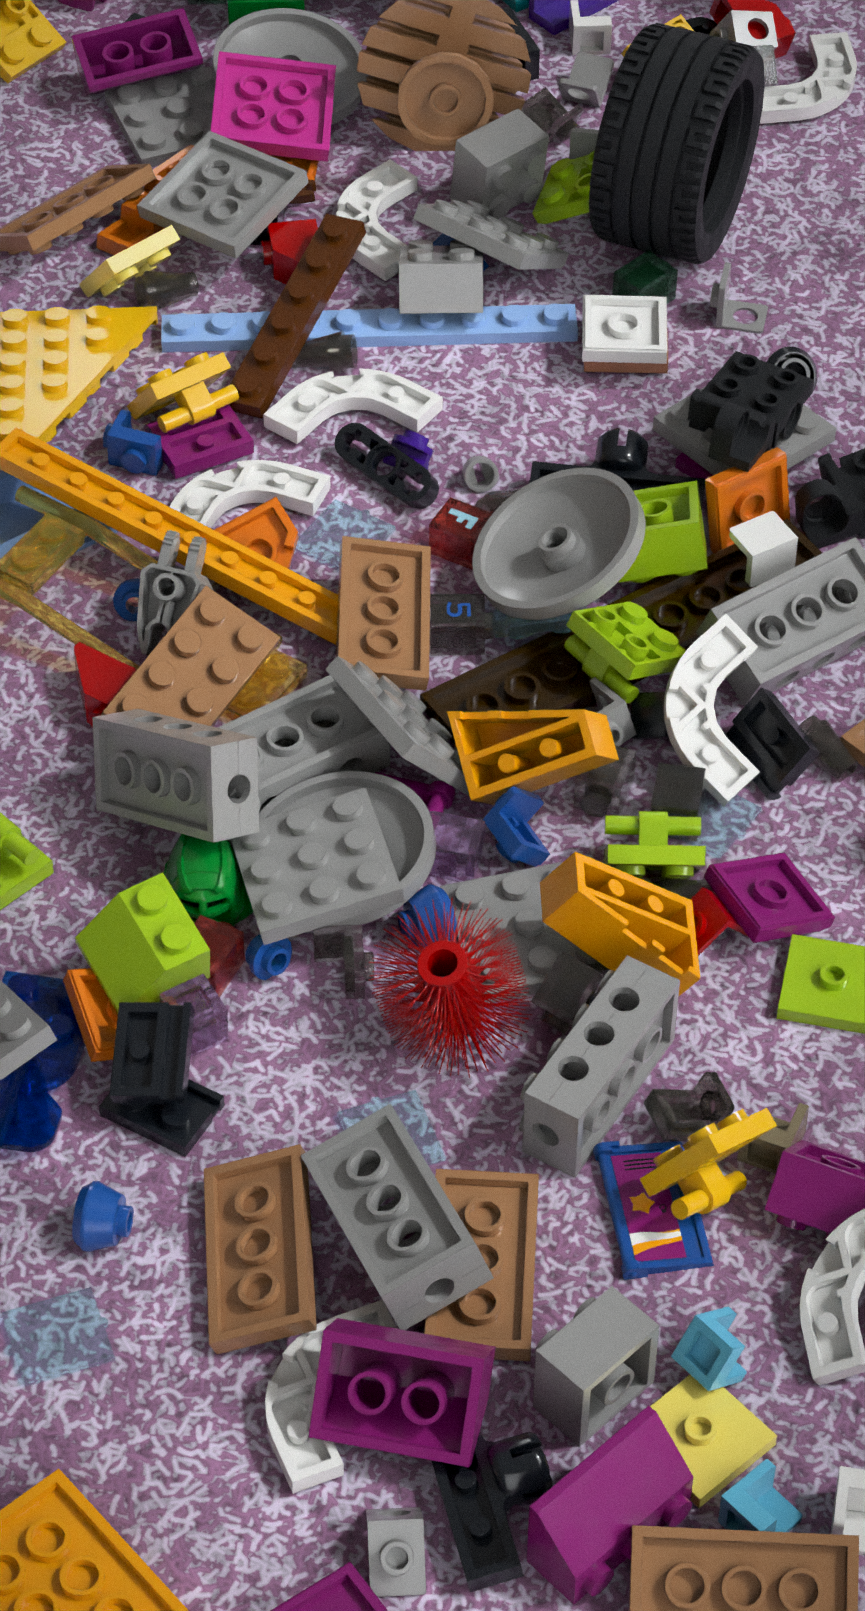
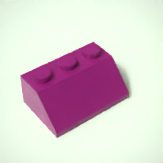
M184 8L71 36L77 69L87 96L128 84H136L161 76L181 73L199 68L204 64Z
M800 1140L783 1151L764 1210L777 1214L776 1221L786 1227L804 1231L808 1225L825 1231L826 1239L842 1222L865 1209V1161L805 1140Z
M337 1318L323 1330L308 1437L470 1467L488 1402L496 1347Z
M648 1405L529 1506L527 1562L573 1605L587 1593L592 1597L601 1593L611 1582L614 1576V1569L626 1559L631 1560L632 1525L660 1527L667 1525L668 1527H676L685 1519L692 1508L691 1494L694 1477L654 1409Z

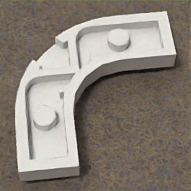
M847 32L809 36L808 48L816 69L815 72L802 82L765 86L760 124L813 119L834 110L849 97L855 84L857 61Z
M391 159L352 182L340 196L336 216L364 222L366 234L352 258L384 281L399 273L401 246L408 245L388 233L378 223V218L387 208L417 191L418 177Z
M359 369V375L334 377L333 371L314 376L289 391L263 414L264 427L298 444L323 421L337 413L349 410H368L383 415L415 432H419L443 410V397L406 378L385 371Z
M238 461L237 468L216 474L210 469L195 477L180 490L169 507L209 528H212L214 523L226 511L236 506L250 503H265L274 497L278 498L283 508L314 516L330 490V475L277 461Z
M727 614L722 616L685 651L670 675L664 696L666 730L677 756L689 772L723 807L760 773L726 737L718 725L715 715L714 701L717 688L726 677L758 648Z
M865 1209L846 1219L825 1239L828 1244L818 1257L813 1269L808 1268L804 1277L800 1296V1321L812 1378L818 1385L828 1384L865 1372V1348L858 1322V1300L865 1284Z
M383 1300L329 1318L316 1324L317 1330L298 1336L282 1353L283 1360L274 1372L272 1380L268 1381L265 1398L268 1437L293 1494L344 1475V1464L334 1442L308 1437L323 1330L337 1318L397 1329Z

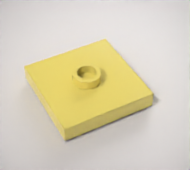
M688 1375L650 1406L659 1415L694 1477L691 1502L698 1508L703 1506L776 1445L777 1435L724 1387L708 1391L691 1375Z

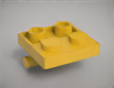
M0 0V77L5 82L10 83L63 49L66 44L63 37L31 0Z
M207 352L201 353L187 360L184 363L185 367L174 373L168 368L148 378L149 383L136 389L135 391L138 396L127 405L131 416L137 420L177 402L179 408L157 417L160 429L166 433L186 423L194 425L214 416L217 409L237 401L239 394L233 384L209 393L207 389L231 368L224 352L209 358Z
M767 1108L750 1116H747L745 1110L741 1109L718 1122V1128L715 1123H711L688 1136V1142L682 1145L684 1151L679 1144L655 1157L653 1161L657 1168L640 1178L649 1197L678 1184L684 1196L672 1202L671 1211L680 1220L695 1213L707 1214L727 1204L731 1195L746 1188L747 1179L740 1171H733L724 1176L717 1163L777 1126Z

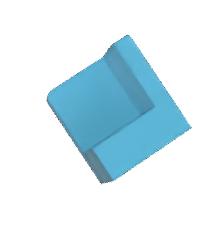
M729 1306L695 1315L671 1355L681 1367L708 1391L739 1383L747 1373L736 1362L745 1345L728 1331L737 1315Z
M765 1459L721 1496L718 1522L725 1529L790 1532L801 1522V1512L773 1488L776 1466L769 1459Z

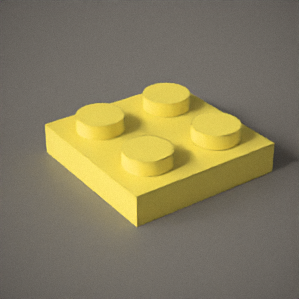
M170 225L106 259L79 286L87 297L100 291L104 297H107L125 286L124 282L134 276L138 280L157 269L156 265L172 256L169 249L180 238L173 226Z

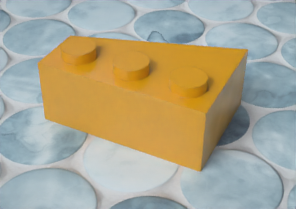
M585 709L500 710L487 712L447 711L471 801L494 805L497 799L513 786L532 792L619 760L607 715Z
M574 852L540 882L542 921L609 970L616 971L628 955L679 979V996L700 980L692 900L578 852Z

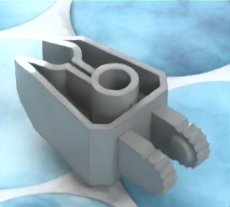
M167 530L162 542L158 563H150L141 570L137 632L142 654L149 656L158 645L162 631L165 628L167 632L171 629L205 586L213 588L208 578L201 575L207 548L205 538L195 536L192 539L188 549L184 570L174 567L180 547V533Z

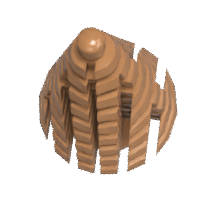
M398 0L378 16L383 19L378 21L377 25L374 24L369 28L362 42V45L367 46V48L359 52L357 71L369 75L366 77L367 82L360 81L357 83L363 105L389 112L390 114H385L389 120L379 117L371 120L389 138L414 151H455L457 139L498 119L499 116L496 112L506 115L518 108L521 110L525 103L524 98L517 95L516 92L520 91L528 94L531 74L527 69L522 68V63L518 60L531 62L526 41L520 35L515 34V30L509 24H516L504 10L488 0Z

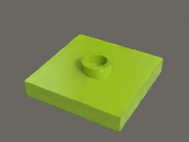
M792 934L776 1019L865 1034V946Z

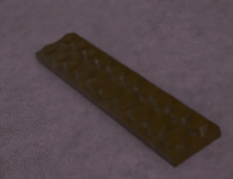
M788 519L783 520L798 537L795 567L822 554ZM733 544L708 556V569L698 570L696 573L688 576L668 575L607 605L624 602L638 604L646 610L648 618L661 629L674 634L679 641L678 644L687 650L699 638L696 631L712 608L754 588L750 587L745 581L747 556L736 544ZM566 625L420 694V700L427 708L424 712L448 730L452 735L450 740L455 746L447 711L584 709L596 703L589 682L592 678L582 670L583 664L564 648L566 640L575 634ZM647 677L633 679L629 681L632 684H635Z

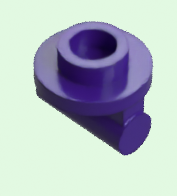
M405 430L404 435L394 434L391 444L428 470L429 460L434 452L427 446L429 439L411 430ZM393 456L385 457L383 463L395 467L396 458Z

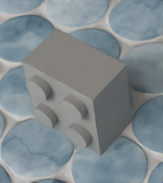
M518 108L457 139L450 200H457L465 204L467 200L478 202L490 209L488 215L496 219L505 216L511 208L523 202L530 203L534 201L542 190L549 135Z
M424 239L409 241V246H401L399 257L400 314L483 313V252L458 240L450 241V246H433V241Z
M613 1286L597 1299L594 1297L587 1299L580 1305L569 1323L559 1331L557 1329L549 1331L538 1343L535 1349L533 1407L580 1447L654 1382L660 1325Z

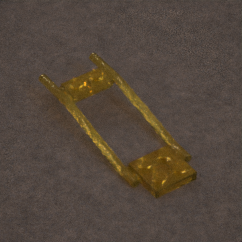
M24 485L20 486L16 491L15 501L44 516L0 559V598L19 607L76 645L78 642H81L138 669L139 665L33 595L85 543L84 538L86 536L140 571L150 563L157 564L158 561L96 520ZM278 635L281 638L276 648L222 716L235 720L292 693L307 677V664L277 650L282 643V636Z

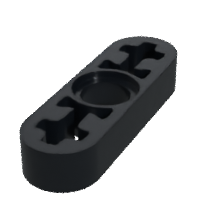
M350 423L342 427L337 433L334 442L336 452L347 463L406 505L416 509H424L435 501L439 493V484L436 478L425 467L361 423ZM354 440L362 442L370 451L365 456L356 448L350 447L351 443ZM388 456L395 457L396 465L392 472L387 475H378L377 467L379 462ZM408 476L424 487L420 492L412 491L403 480Z

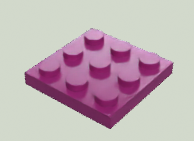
M219 51L210 131L267 155L328 162L336 65Z

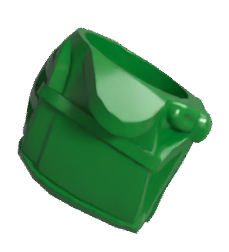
M181 834L170 852L163 873L179 899L199 903L198 908L189 906L181 901L203 938H212L223 935L238 922L253 913L235 851L228 840L213 843ZM226 898L215 906L207 907V903Z

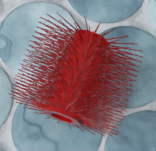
M453 898L451 899L449 920L447 912L446 937L445 903L443 932L433 901L438 941L426 910L435 940L433 942L414 905L426 940L415 925L414 927L420 936L416 935L408 926L407 928L418 940L417 942L409 934L419 947L412 943L405 934L402 936L411 944L394 934L392 935L415 954L393 942L404 951L388 945L391 949L381 948L397 952L407 960L386 952L397 958L383 957L396 961L372 958L388 962H369L381 963L382 965L398 969L392 970L376 967L394 972L372 971L385 974L370 975L379 976L374 979L386 978L397 980H376V982H388L387 984H376L388 985L374 988H385L373 992L384 991L376 996L393 994L379 997H390L381 1000H388L380 1003V1005H387L379 1007L380 1009L388 1007L382 1011L384 1014H390L383 1017H392L385 1020L388 1021L395 1018L385 1024L392 1022V1024L386 1026L395 1025L389 1028L390 1030L399 1027L393 1030L395 1032L402 1028L398 1031H401L398 1036L409 1029L402 1037L396 1039L399 1040L398 1043L405 1040V1043L411 1038L413 1040L415 1037L418 1040L420 1039L416 1044V1048L409 1055L420 1045L423 1048L422 1054L430 1041L428 1051L422 1057H425L426 1060L432 1050L433 1058L442 1038L435 1066L445 1047L440 1066L441 1070L448 1046L447 1070L450 1049L452 1057L450 1076L453 1059L456 1066L457 1042L458 1075L460 1050L470 1078L464 1035L474 1063L475 1059L467 1036L469 1034L487 1072H489L477 1038L485 1049L486 1047L483 1042H486L496 1052L484 1037L485 1035L493 1043L484 1030L498 1044L500 1041L491 1033L508 1043L510 1042L488 1024L505 1034L507 1033L499 1027L516 1033L511 1028L520 1031L524 1030L505 1025L497 1018L513 1024L508 1019L518 1020L505 1016L529 1019L513 1015H532L503 1008L521 1009L508 1005L530 1006L517 1003L531 1002L524 1001L523 999L532 998L515 995L529 993L520 991L529 988L517 986L526 984V981L517 982L526 979L512 981L526 976L514 977L523 974V972L514 974L521 970L517 966L511 968L515 965H520L521 962L517 964L512 963L521 960L517 959L509 962L515 959L514 957L506 960L516 955L507 956L512 952H516L515 950L507 951L517 947L504 950L510 946L506 947L503 945L500 947L501 944L494 948L495 944L486 953L493 943L508 937L505 936L497 940L499 935L497 934L490 940L497 932L495 931L486 941L482 939L484 934L490 930L488 928L498 918L481 934L480 932L484 927L479 930V926L473 937L475 925L482 916L478 920L475 918L470 927L469 920L461 938L468 911L467 908L458 928L463 905L455 932L453 931L454 910L451 931L450 916ZM449 924H450V941H448ZM459 930H460V935H459V939H458V942H457L456 937H457L458 932H459ZM471 932V934H470V936H469V938H468V941H467V943H466V945H465V947H464V943H465L466 937H467V936L469 935V933ZM473 944L470 952L468 953L469 947ZM412 948L419 951L420 955L416 953ZM482 949L479 956L476 958L478 951ZM404 955L412 957L414 960L417 961V963ZM485 958V960H484V962L482 963V965L479 966L480 963H481V960H483V959ZM386 964H395L398 968ZM398 964L406 965V966L409 967L410 969H407V968H405V967H403V966H401V965H398ZM486 968H492L486 976L479 975ZM403 974H409V975H411V976L414 977V978H410V977H408V976H406V975H403ZM394 976V977L401 978V979H404V980L395 979V978H387V977ZM487 979L495 981L492 985L482 984ZM406 983H412V984H414V985H416V986L413 987V986H411V985H409V984H406ZM405 984V985H408V986H410V987H412V988H408V987L401 986V985ZM413 992L420 993L416 998L407 995ZM506 996H512V997H527V998L514 999V998H508V997H506ZM488 999L494 1000V1001H496V1002H498V1003H493V1002H491V1001L488 1000ZM415 1002H423L417 1009H410ZM422 1011V1014H421L420 1018L417 1019L418 1015H419L420 1012ZM484 1014L496 1020L497 1022L490 1020ZM426 1019L424 1026L420 1028L424 1020ZM433 1024H435L433 1031L430 1033ZM415 1026L412 1032L407 1034ZM437 1031H438L437 1039H436V1040L434 1041V1043L432 1044V1042H433V1040H434V1038H435V1035H436V1033H437ZM444 1036H445L446 1041H445V1043H444V1045H443V1048H442V1043H443ZM452 1036H454L453 1055H452Z

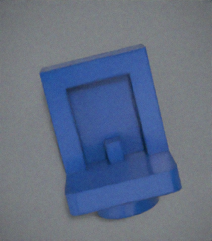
M121 409L114 423H109L106 426L103 435V447L107 448L109 465L125 468L131 473L142 472L157 476L163 466L161 435L132 429L131 412Z
M515 786L511 787L497 799L494 807L482 820L497 839L496 848L504 858L515 864L520 861L536 867L541 865L549 857L550 853L527 822L542 807L544 802L539 795Z

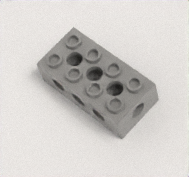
M856 537L712 608L696 631L698 637L703 635L722 616L727 614L758 646L750 657L726 677L744 706L761 687L775 692L865 645V550Z
M330 675L218 727L257 737L260 811L286 789L312 777L342 771L375 773L390 766V743Z
M142 709L92 717L96 810L213 843L259 833L260 800L258 797L259 754L257 751V737Z
M628 955L616 971L609 970L604 975L596 998L590 1005L585 1003L581 1006L574 1018L570 1033L565 1039L558 1038L554 1042L544 1068L539 1074L533 1072L522 1088L520 1099L524 1101V1114L519 1125V1130L523 1132L522 1152L574 1178L578 1175L593 1154L594 1146L601 1143L674 1041L680 986L679 979Z
M391 1103L301 1155L399 1329L406 1330L494 1278L476 1243ZM395 1197L390 1203L380 1206L386 1199ZM415 1232L410 1238L401 1241L407 1234Z

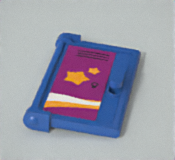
M619 1141L598 1143L593 1148L594 1157L599 1163L622 1260V1276L625 1280L648 1277V1274L714 1266L701 1214L695 1213L680 1220L671 1211L672 1202L684 1196L679 1185L676 1184L649 1197L640 1181V1178L657 1168L653 1161L655 1157L679 1144L684 1151L681 1141L620 1146Z

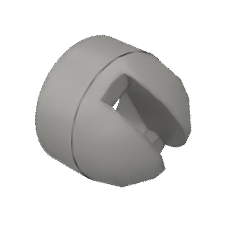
M486 456L471 457L466 461L462 469L463 480L473 491L486 492L492 489L498 481L499 473L497 466ZM478 463L485 479L477 483L473 466Z

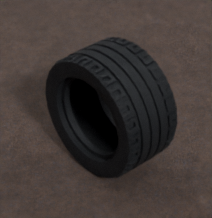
M661 23L646 26L635 36L625 53L609 93L593 157L589 212L592 228L599 238L611 243L692 264H701L713 257L723 242L737 211L752 163L759 132L764 98L765 69L762 55L754 46Z

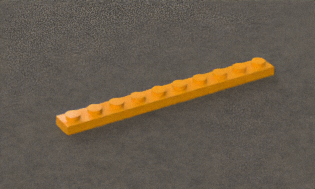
M17 427L0 443V470L159 553L167 530L179 532L180 547L176 562L184 566L192 539L195 536L205 538L207 548L201 575L336 645L338 594Z

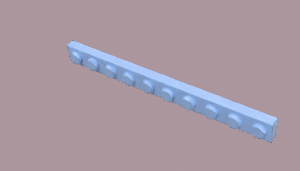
M555 303L549 305L483 306V313L400 314L399 308L323 310L302 349L578 341L575 304ZM270 311L162 315V352L249 350L268 318Z

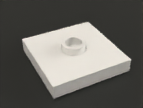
M583 295L582 362L667 364V298L656 296Z

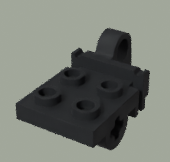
M735 351L701 392L700 389L696 388L692 393L687 420H690L689 427L701 432H705L708 428L713 429L708 457L749 472L763 453L777 446L778 437L787 440L793 434L799 422L803 404L812 394L814 379L800 375L794 370L784 369L759 360L753 355Z
M865 448L839 458L840 468L832 460L830 453L820 456L818 463L822 479L812 480L804 484L795 496L797 522L804 535L818 549L856 534L861 539L865 538ZM823 496L819 501L810 504L816 498Z

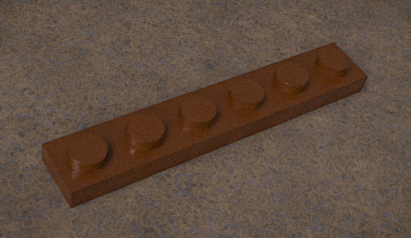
M326 213L230 383L236 387L239 394V399L229 404L234 412L263 419V414L270 407L364 238L366 230L363 221Z

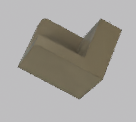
M799 1102L790 1122L773 1117L777 1126L739 1149L737 1160L776 1174L783 1151L804 1137L809 1106Z

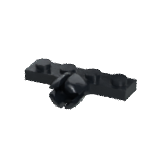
M620 428L608 430L601 435L597 442L595 462L592 465L577 466L532 462L529 483L551 473L572 468H597L609 471L626 481L633 491L697 480L701 511L703 508L705 479L655 474L647 471L648 442L641 434L628 429L626 446H618Z
M479 1432L470 1467L432 1461L470 1593L524 1576L507 1521V1511L513 1505L541 1497L552 1488L553 1481L550 1476L546 1455L540 1448L542 1443L535 1433L526 1432L492 1442L486 1441Z

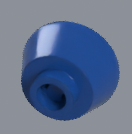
M432 884L425 885L403 904V911L398 912V916L406 923L405 925L398 918L401 934H405L416 946H418L409 934L417 942L418 940L407 926L414 933L416 931L420 936L414 927L415 925L425 940L426 938L414 905L432 941L435 942L426 910L438 941L433 901L443 932L445 903V937L447 934V912L449 920L451 901L442 888ZM452 906V908H451V916H450L451 931H452V924H453V917H454V909H453V906ZM455 916V919H454V927H453V931H454V932H455L456 925H457L456 916ZM450 924L448 932V941H450Z
M93 1181L83 1186L77 1197L73 1215L72 1235L74 1242L85 1252L117 1246L121 1237H129L134 1217L133 1207L126 1205V1198L123 1194L100 1181Z

